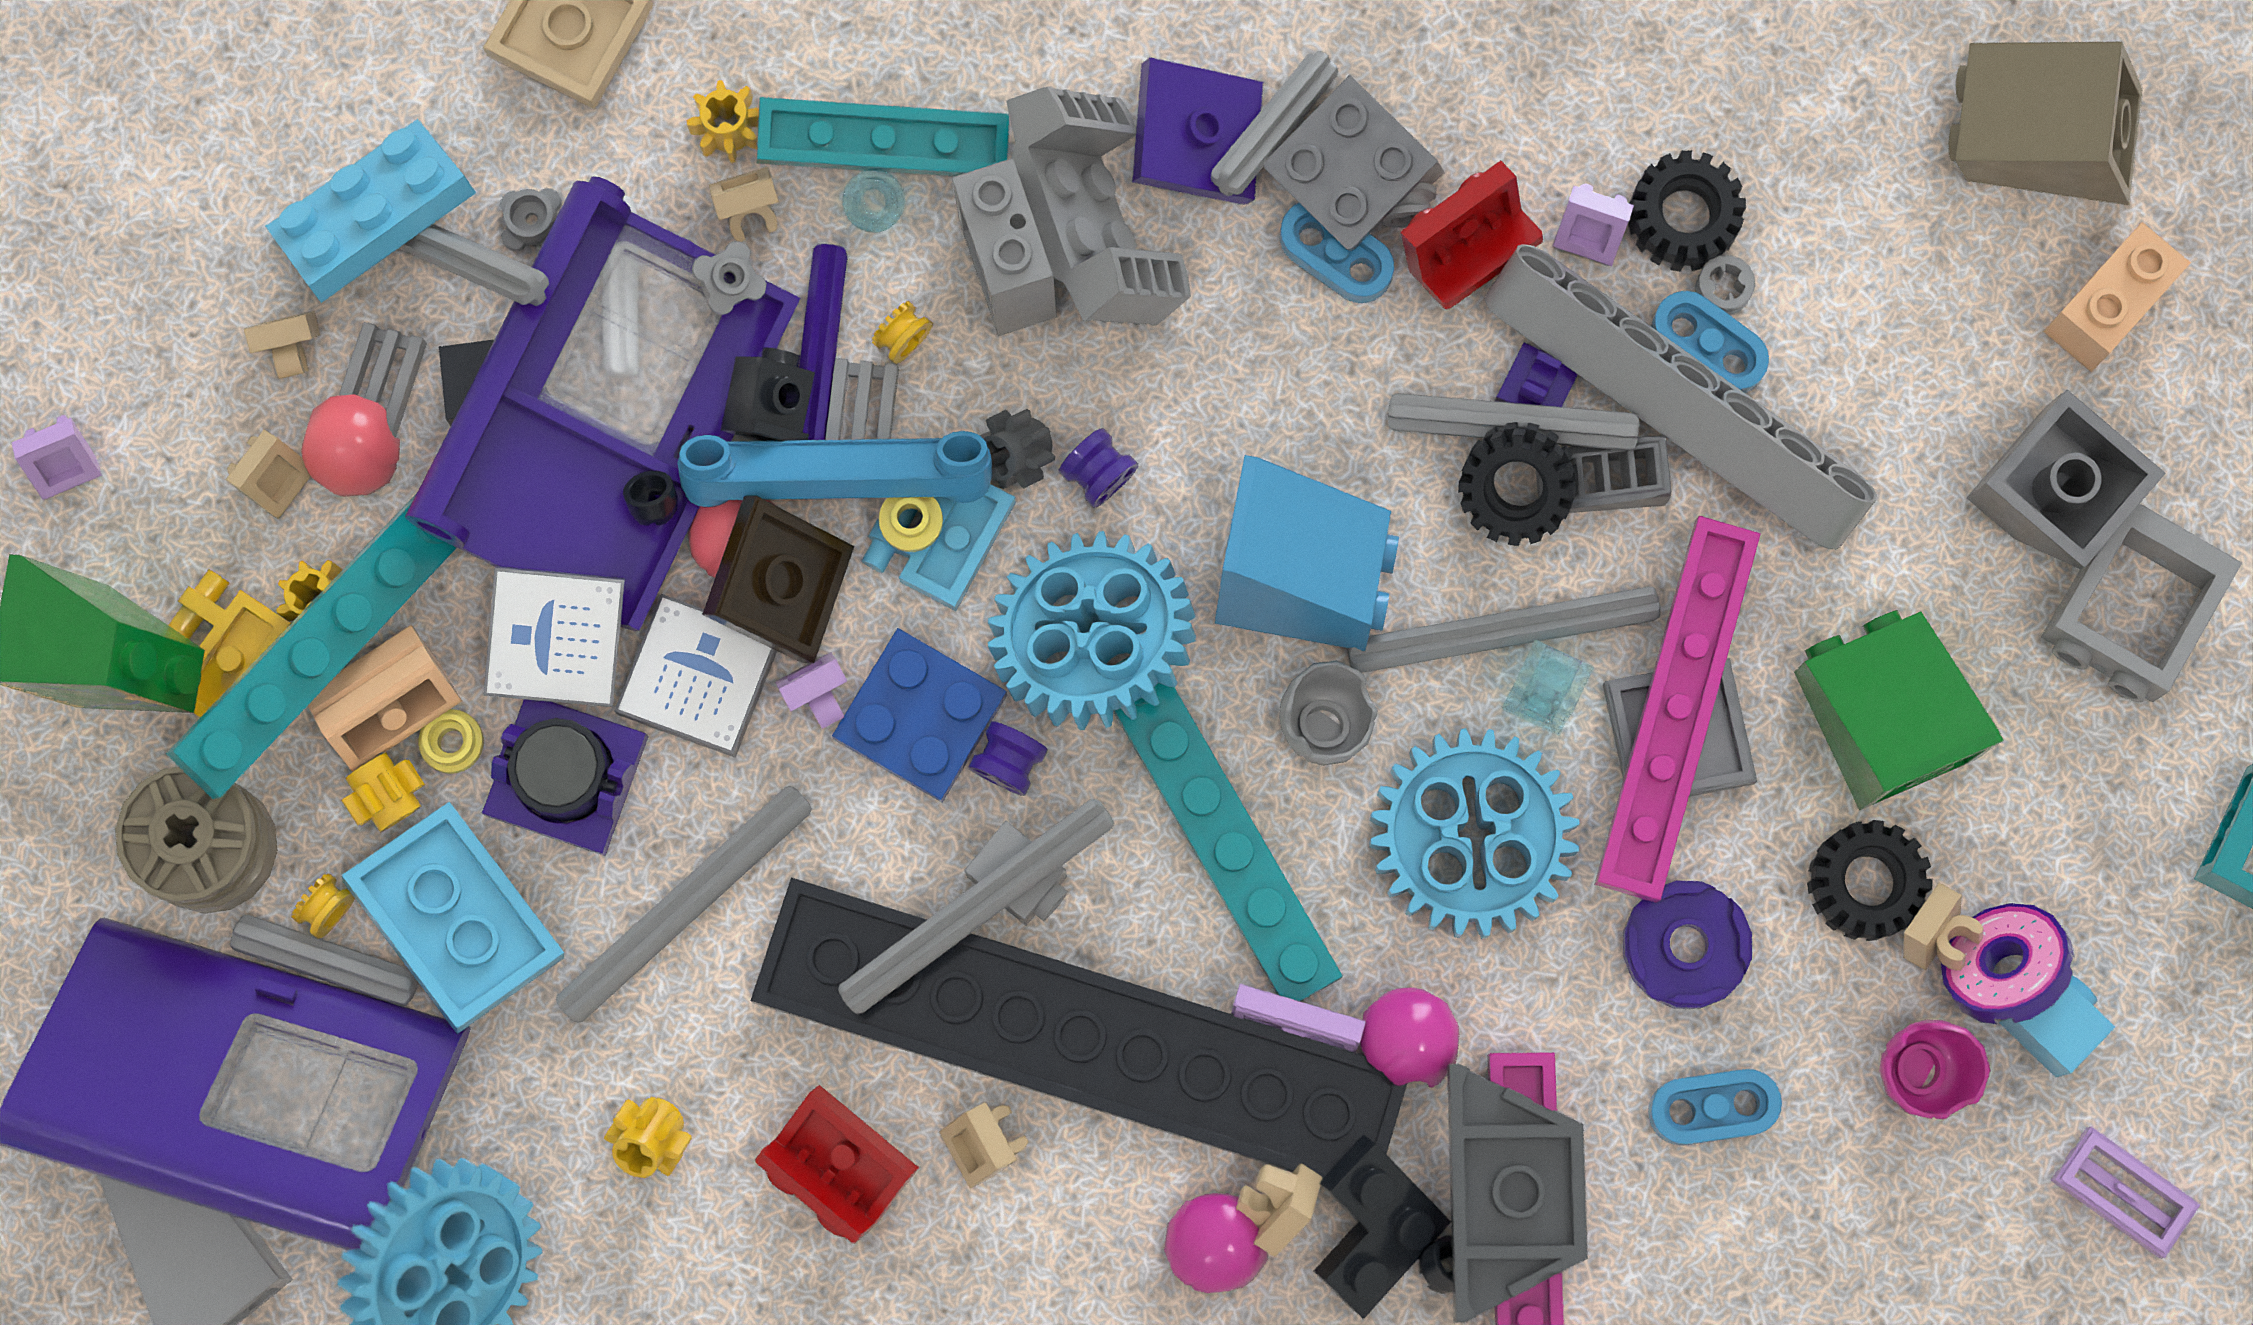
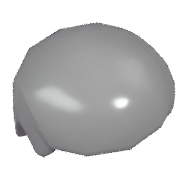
M1337 660L1313 663L1290 682L1281 699L1279 719L1281 730L1287 742L1298 756H1303L1306 761L1321 766L1347 762L1368 745L1378 710L1372 703L1366 689L1367 679L1359 670ZM1320 710L1328 711L1334 714L1339 720L1340 725L1328 716H1326Z

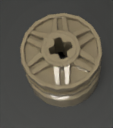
M179 766L164 768L141 781L124 801L115 827L117 856L133 882L154 897L165 900L177 907L203 914L231 910L254 897L270 877L278 852L275 824L263 802L237 783H234L222 797L213 800ZM189 824L196 827L193 835L197 842L191 848L184 846L187 839L182 832Z

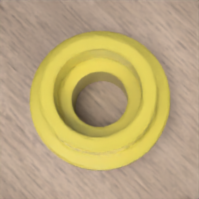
M934 497L887 498L879 512V526L883 537L891 546L904 552H917L928 548L937 540L943 527V515L940 505ZM907 509L920 511L923 515L921 523L911 529L901 526L898 520L903 511Z
M450 709L421 728L418 745L420 753L427 764L439 772L454 774L465 771L476 763L483 750L484 737L480 725L473 717L463 711ZM450 731L460 732L463 737L461 748L454 753H445L441 748L443 736Z

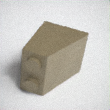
M2123 42L1970 43L1967 65H1960L1956 75L1957 101L1962 103L1960 124H1952L1949 132L1948 150L1950 160L1957 163L1966 180L1970 182L2130 205L2143 88Z

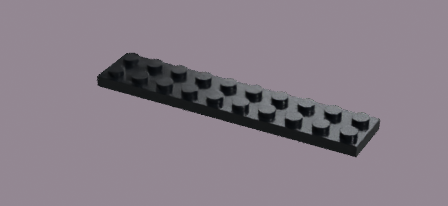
M792 877L790 879L750 1000L754 1004L1291 1172L1302 1163L1322 1176L1323 1179L1363 1134L1375 1142L1387 1154L1407 1083L1401 1086L1395 1085L1382 1071H1378L1370 1065L1365 1055L1288 1033L1246 1018L1241 1019L1233 1014L972 933L865 1012L855 1014L843 1001L838 990L840 984L927 919Z

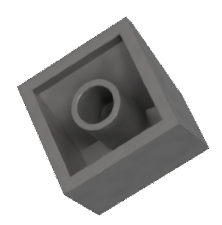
M2065 390L2044 407L1966 498L2015 540L2082 570L2166 473L2069 390Z

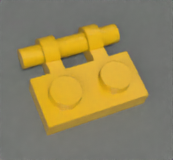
M208 569L194 589L190 586L186 588L178 599L182 606L168 624V626L188 639L192 637L203 620L213 625V628L200 644V647L205 652L194 714L199 717L224 694L291 624L241 589L226 610L221 608L216 602L230 583L210 569Z

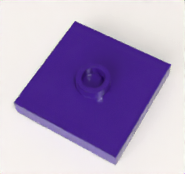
M1152 57L1141 63L1132 183L1236 204L1247 205L1254 201L1257 175L1241 194L1227 196L1220 192L1219 187L1211 181V172L1261 112L1263 82Z

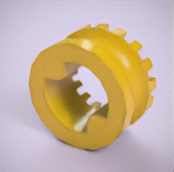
M909 301L899 305L898 309L895 308L892 311V316L895 318L892 319L888 315L885 320L889 324L881 323L878 327L879 329L874 332L872 337V343L877 348L885 346L889 349L888 358L895 364L905 360L925 340L933 326V322L927 317L919 319L915 316L916 307Z
M330 873L324 874L321 879L318 878L314 886L311 885L308 888V891L312 894L308 896L304 893L301 896L305 902L302 900L297 902L291 916L298 924L310 923V933L317 939L324 937L335 927L349 910L355 899L348 888L338 890L335 887L337 880Z

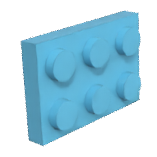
M416 119L405 128L398 129L389 134L381 145L354 164L347 165L338 170L330 181L309 196L287 206L278 218L265 227L322 303L476 192L419 119Z
M450 802L342 875V881L457 1034L564 959V951Z

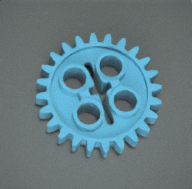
M1099 531L1093 546L1085 547L1077 533L1072 535L1070 551L1063 553L1055 543L1050 542L1048 543L1049 560L1042 563L1037 558L1028 555L1025 559L1031 573L1027 577L1013 573L1007 576L1015 593L1014 595L998 594L994 598L1003 615L988 618V624L993 635L996 637L988 642V648L994 660L998 661L994 664V667L1001 682H1008L1006 686L1015 702L1025 699L1024 702L1030 714L1034 717L1047 708V713L1053 725L1058 727L1067 715L1072 713L1078 729L1085 730L1091 714H1099L1104 726L1110 728L1113 721V710L1121 708L1133 720L1137 718L1134 703L1136 700L1143 698L1154 706L1158 705L1159 700L1154 690L1156 684L1160 683L1169 687H1176L1178 684L1170 665L1187 666L1190 663L1187 651L1183 644L1196 641L1193 627L1189 623L1190 620L1196 617L1190 599H1186L1189 593L1183 578L1175 577L1176 574L1171 561L1165 558L1157 562L1154 549L1149 543L1135 553L1130 536L1124 534L1116 546L1112 548L1104 531ZM1063 596H1076L1066 605L1053 606ZM1127 597H1139L1133 604L1127 607H1115L1119 601ZM1068 652L1064 659L1057 663H1045L1055 653ZM1118 654H1131L1125 662L1119 665H1107Z
M1461 729L1457 737L1456 747L1450 748L1446 740L1440 734H1437L1432 740L1434 755L1431 757L1417 746L1411 748L1409 755L1414 766L1412 771L1398 764L1393 765L1390 773L1400 785L1399 789L1380 786L1377 792V796L1391 807L1389 810L1372 811L1370 815V822L1386 828V833L1377 835L1369 841V848L1388 851V857L1376 865L1375 872L1376 874L1395 872L1398 879L1387 892L1388 896H1398L1407 891L1413 897L1405 913L1409 917L1423 907L1431 910L1428 929L1432 931L1446 917L1452 919V929L1455 938L1461 937L1468 922H1475L1481 939H1487L1490 935L1492 920L1498 919L1507 933H1511L1516 929L1515 911L1519 910L1526 918L1534 921L1540 914L1533 898L1537 896L1546 902L1553 903L1559 895L1548 880L1551 878L1567 881L1573 873L1558 860L1559 857L1574 856L1579 851L1578 845L1562 839L1564 833L1576 829L1580 824L1579 819L1561 816L1560 810L1569 804L1574 797L1572 793L1553 795L1550 788L1561 773L1557 769L1540 775L1535 770L1542 756L1539 750L1532 753L1525 760L1517 757L1519 738L1515 736L1509 741L1505 749L1501 750L1495 748L1494 730L1491 729L1487 730L1480 745H1473L1467 729ZM1466 777L1474 781L1476 824L1479 829H1489L1490 835L1484 838L1479 848L1481 868L1485 877V888L1483 890H1477L1473 883L1472 842L1470 838L1459 837L1458 832L1464 829L1469 818L1468 806L1462 785V780ZM1494 784H1506L1517 793L1519 799L1518 809L1509 814H1499L1492 810L1487 804L1485 797L1486 789ZM1434 789L1448 793L1454 801L1455 814L1445 820H1435L1429 817L1421 805L1422 795ZM1502 847H1513L1520 851L1526 862L1524 875L1517 878H1506L1499 874L1493 864L1494 851ZM1438 853H1449L1455 856L1462 867V878L1453 884H1442L1436 881L1430 875L1428 869L1429 858Z
M459 1158L455 1167L438 1159L435 1160L431 1176L417 1167L412 1168L410 1172V1187L405 1190L391 1181L388 1184L391 1202L386 1207L375 1202H370L367 1205L375 1219L370 1227L363 1225L353 1226L351 1231L363 1242L360 1249L342 1253L341 1258L353 1265L355 1269L354 1272L343 1276L337 1281L339 1287L352 1295L339 1306L340 1311L353 1319L350 1325H513L510 1316L507 1314L510 1306H526L528 1303V1299L518 1292L521 1283H528L538 1279V1274L527 1268L526 1262L542 1254V1248L528 1240L541 1228L539 1222L527 1216L534 1206L532 1201L518 1194L521 1187L517 1183L484 1163L477 1166L465 1158Z

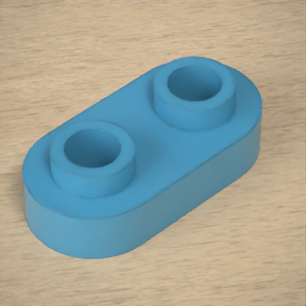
M1300 203L1294 205L1285 214L1281 224L1280 243L1285 255L1292 262L1351 302L1369 303L1385 294L1392 281L1394 261L1391 252L1381 241L1369 234L1354 250L1349 251ZM1307 228H1314L1322 234L1323 240L1318 245L1308 246L1301 241L1300 233ZM1356 264H1365L1371 268L1373 276L1368 281L1360 282L1351 276L1350 269Z
M1680 291L1666 297L1659 305L1652 320V328L1744 393L1753 390L1759 384L1768 369L1769 354L1765 343L1754 332L1696 292ZM1679 318L1687 319L1692 323L1694 333L1688 337L1679 336L1674 332L1672 322ZM1728 355L1738 356L1744 362V371L1739 374L1728 372L1723 365V358Z
M1742 1069L1679 1078L1663 1084L1651 1097L1648 1117L1653 1130L1664 1141L1674 1145H1691L1752 1136L1768 1130L1774 1125L1780 1115L1782 1098L1778 1086L1768 1075L1754 1069ZM1740 1091H1747L1755 1097L1756 1109L1750 1116L1742 1115L1735 1109L1734 1098ZM1676 1100L1687 1102L1692 1109V1118L1686 1125H1679L1670 1117V1107Z

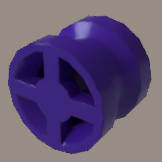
M1100 428L1086 437L1066 457L1059 468V473L1067 481H1076L1085 490V500L1093 508H1097L1129 481L1136 472L1138 463L1131 455H1121L1112 446V436L1104 428Z
M991 721L986 731L988 743L983 753L974 755L968 767L983 779L1014 794L1025 796L1031 786L1028 775L1033 765L1043 762L1048 749L1040 742L1012 727Z

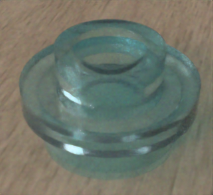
M877 169L864 170L856 174L846 185L842 198L843 209L847 218L857 228L867 232L885 231L895 225L903 214L905 208L904 190L899 181L890 173ZM876 189L884 195L886 203L883 209L874 211L867 207L864 201V194L867 190Z

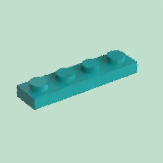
M760 97L756 164L958 176L1008 160L1010 116L1006 113Z

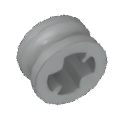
M1420 182L1382 221V224L1391 228L1407 227L1413 217L1427 208H1434L1430 206V202L1436 198V187L1426 182Z
M1722 255L1711 259L1702 268L1695 284V291L1731 316L1740 312L1752 297L1755 288V276L1750 266L1742 259L1732 255ZM1725 272L1734 275L1737 278L1734 288L1741 295L1734 299L1733 294L1730 292L1725 300L1718 298L1713 294L1716 289V283L1709 279V277L1716 273L1718 279H1721Z

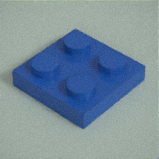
M897 628L846 711L845 717L842 718L832 734V738L943 803L1008 694L1006 690Z

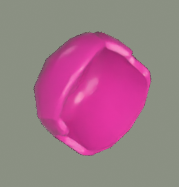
M1398 988L1384 993L1364 1012L1363 1021L1366 1022L1359 1044L1368 1063L1378 1071H1382L1395 1085L1401 1086L1409 1082L1421 1081L1427 1083L1430 1088L1439 1085L1447 1076V1066L1449 1064H1456L1459 1026L1448 1004L1435 995L1419 988Z
M1923 1020L1912 1023L1900 1030L1886 1044V1050L1881 1054L1879 1068L1886 1095L1905 1113L1929 1119L1933 1117L1936 1119H1947L1965 1106L1977 1104L1983 1097L1991 1071L1984 1046L1966 1028L1944 1020ZM1935 1065L1933 1079L1929 1084L1923 1086L1932 1067Z
M1210 1193L1186 1201L1167 1224L1164 1251L1172 1272L1185 1285L1191 1286L1195 1291L1219 1293L1241 1289L1254 1280L1268 1261L1269 1253L1253 1244L1259 1228L1249 1217L1236 1209L1239 1196L1229 1193Z

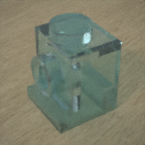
M1535 639L1501 709L1560 736L1565 723L1572 715L1594 667Z

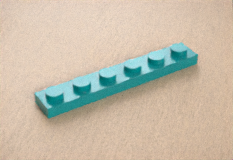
M416 494L166 753L213 800L224 795L456 550V547L422 531L406 519L405 516Z
M1129 657L1123 659L1122 661L1116 663L1115 665H1119V664L1125 662ZM1157 683L1154 690L1159 700L1158 705L1154 706L1143 698L1136 700L1134 703L1137 718L1133 720L1121 708L1113 710L1275 992L1277 995L1301 1002L1340 980L1343 975L1175 687Z

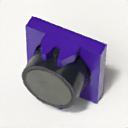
M524 699L515 724H510L502 733L501 742L503 747L500 755L493 757L491 778L494 781L482 814L486 817L606 856L649 736L644 732L554 702Z

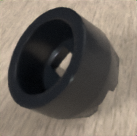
M646 471L631 478L624 487L623 497L627 508L641 525L649 526L652 523H656L658 526L664 525L674 516L678 509V496L673 481L664 472ZM655 495H661L659 498L655 499Z
M1451 1235L1443 1236L1430 1244L1419 1258V1274H1423L1429 1284L1427 1286L1429 1289L1440 1294L1453 1292L1452 1271L1448 1273L1441 1261L1447 1259L1452 1267Z

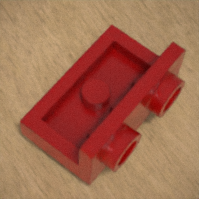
M1501 160L1485 172H1478L1468 177L1461 184L1457 192L1436 207L1427 208L1413 217L1408 226L1400 231L1409 272L1444 309H1451L1500 274L1517 246L1525 244L1537 247L1543 242L1542 230L1522 210L1516 175Z
M818 1085L809 1092L775 1140L764 1147L755 1158L756 1164L766 1171L768 1179L777 1189L786 1194L796 1196L817 1214L818 1221L826 1230L836 1236L845 1237L851 1243L858 1242L879 1222L919 1169L915 1163L821 1085Z

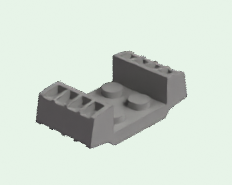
M1043 87L1008 99L1006 103L1015 139V147L1011 158L1014 159L1053 273V278L1065 283L1083 321L1158 325L1191 297L1189 279L1181 253L1137 250L1134 235L1122 217L1115 197V181L1109 170L1104 166L1101 156L1136 136V126L1126 106L1118 97L1086 94L1085 92L1060 90L1053 87Z

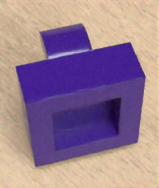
M1524 342L1495 401L1562 407L1578 374L1565 366L1562 361Z

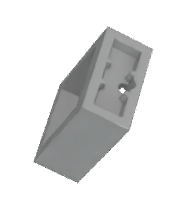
M1011 158L952 177L959 223L997 335L1001 336L1057 318L1053 273L1014 159Z
M2139 504L2088 565L2079 570L2041 638L2055 645L2052 653L2062 662L2082 670L2087 669L2089 665L2110 677L2109 687L2122 697L2134 702H2143L2145 698L2154 702L2167 694L2172 688L2242 562L2144 505ZM2121 544L2126 545L2201 589L2158 667L2077 621Z

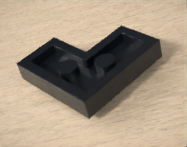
M1363 1134L1319 1183L1357 1223L1313 1272L1355 1313L1364 1319L1420 1258L1424 1250L1449 1226L1451 1221L1375 1142Z

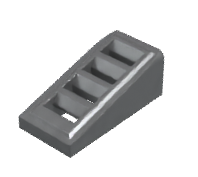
M1665 435L1638 437L1636 448L1631 451L1579 446L1569 447L1572 452L1571 464H1576L1578 471L1576 480L1577 490L1569 513L1665 506L1671 498V481ZM1646 458L1648 485L1638 487L1635 459ZM1619 460L1622 489L1611 490L1608 461ZM1593 462L1596 492L1585 494L1582 463ZM1536 470L1539 498L1543 491V482Z

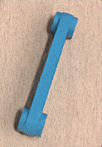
M968 431L952 432L943 438L726 442L717 436L703 435L688 440L681 447L680 457L677 462L682 490L691 503L702 507L719 506L728 500H743L744 496H758L764 500L945 497L953 502L968 503L982 498L988 492L992 479V460L986 441L980 435Z

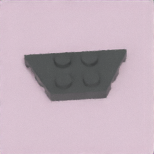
M1449 1064L1447 1066L1453 1316L1454 1323L1468 1322L1483 1312L1588 1259L1584 1124L1560 1112L1547 1109L1533 1102L1531 1098L1508 1087L1504 1088L1479 1076L1461 1064Z

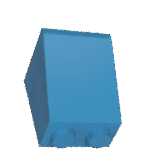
M1244 455L1222 569L1215 624L1344 648L1355 647L1365 651L1370 630L1383 631L1389 593L1378 591L1381 572L1393 573L1399 536L1387 534L1391 511L1261 458Z

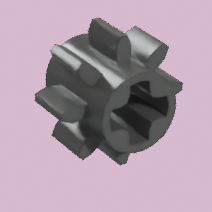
M1025 409L1015 415H1011L1007 410H1004L987 418L986 424L989 431L980 436L986 441L987 448L990 450L992 479L999 481V487L1005 489L1018 482L1024 489L1044 479L1041 467L1055 461L1056 457L1051 453L1053 443L1050 429L1038 419L1031 418L1029 409Z

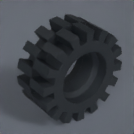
M1682 150L1678 159H1673L1671 153L1660 157L1657 166L1651 163L1644 171L1641 180H1638L1629 203L1634 206L1628 227L1630 235L1635 233L1638 240L1635 245L1640 252L1643 253L1646 249L1653 255L1650 261L1660 266L1663 260L1671 263L1670 270L1681 272L1683 266H1691V271L1700 270L1704 267L1705 263L1713 258L1722 256L1726 250H1729L1741 230L1745 219L1742 218V215L1746 209V197H1739L1743 186L1739 178L1730 181L1727 177L1731 168L1726 163L1722 162L1718 168L1710 164L1713 155L1703 152L1700 160L1692 159V150ZM1678 191H1690L1699 195L1709 208L1710 217L1708 224L1701 230L1693 233H1683L1675 230L1664 218L1662 209L1664 200L1669 195Z
M1518 422L1506 423L1504 430L1498 431L1496 427L1486 433L1482 441L1478 440L1472 447L1461 470L1462 475L1459 480L1458 493L1463 492V498L1460 502L1464 513L1471 512L1473 517L1470 524L1477 531L1482 526L1490 530L1487 538L1495 542L1498 541L1500 535L1509 537L1508 545L1519 546L1523 538H1529L1530 544L1539 542L1544 533L1548 532L1551 536L1558 530L1563 519L1566 520L1577 490V465L1571 464L1572 452L1569 447L1565 445L1561 448L1557 444L1558 435L1551 430L1547 436L1537 432L1540 425L1528 423L1526 429L1518 428ZM1510 462H1523L1531 465L1541 476L1543 482L1542 494L1537 500L1528 505L1517 506L1504 501L1497 493L1494 485V476L1497 470Z
M1872 820L1866 824H1862V821L1848 825L1842 830L1840 829L1817 849L1818 853L1811 860L1808 872H1812L1811 880L1807 882L1808 894L1813 893L1816 901L1812 904L1817 915L1822 913L1828 921L1825 924L1833 931L1839 929L1845 932L1844 937L1854 940L1866 938V941H1874L1883 937H1889L1910 925L1926 902L1925 896L1927 892L1932 890L1933 879H1927L1926 870L1931 868L1928 856L1921 858L1917 851L1922 845L1915 837L1910 841L1903 836L1905 829L1897 825L1891 828L1885 827L1884 821ZM1873 857L1882 861L1888 867L1893 878V888L1890 896L1884 903L1865 905L1850 895L1845 883V874L1848 866L1854 859Z

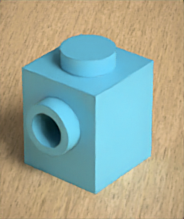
M2073 975L2069 987L2055 1004L2030 1020L2014 1023L2009 1018L1999 1022L2056 1078L2071 1074L2115 1028L2093 1006L2097 1002L2095 994Z

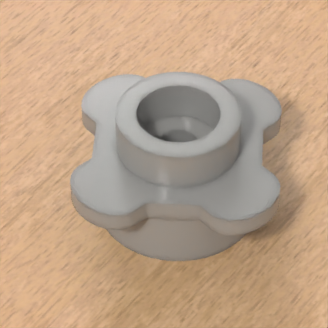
M544 188L541 191L525 189L506 193L500 201V208L503 211L506 229L501 236L504 245L512 251H520L526 245H543L557 217V211L562 206L560 195L551 188ZM529 215L537 216L535 224L529 225L526 223Z
M730 242L724 252L713 257L702 255L693 264L692 274L696 280L701 281L702 290L708 298V306L714 313L720 315L728 314L734 305L739 304L745 299L758 300L765 293L766 281L762 276L755 273L749 261L751 251L742 242ZM727 272L732 273L735 276L734 283H726L723 278L724 274Z

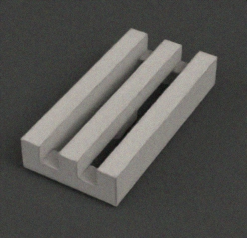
M363 322L339 396L359 394L375 343L378 342L382 343L364 398L379 403L397 348L406 350L386 409L389 429L396 438L427 343L422 337L414 335L408 337L402 335L399 331L389 328L383 330L379 329L375 324Z
M835 358L825 440L841 439L848 377L858 378L851 440L865 439L872 379L883 380L876 439H891L899 375L898 364L885 363V366L874 365L871 361L860 360L859 364L849 363L848 359Z

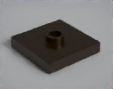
M744 496L702 615L801 663H815L854 546L758 496Z

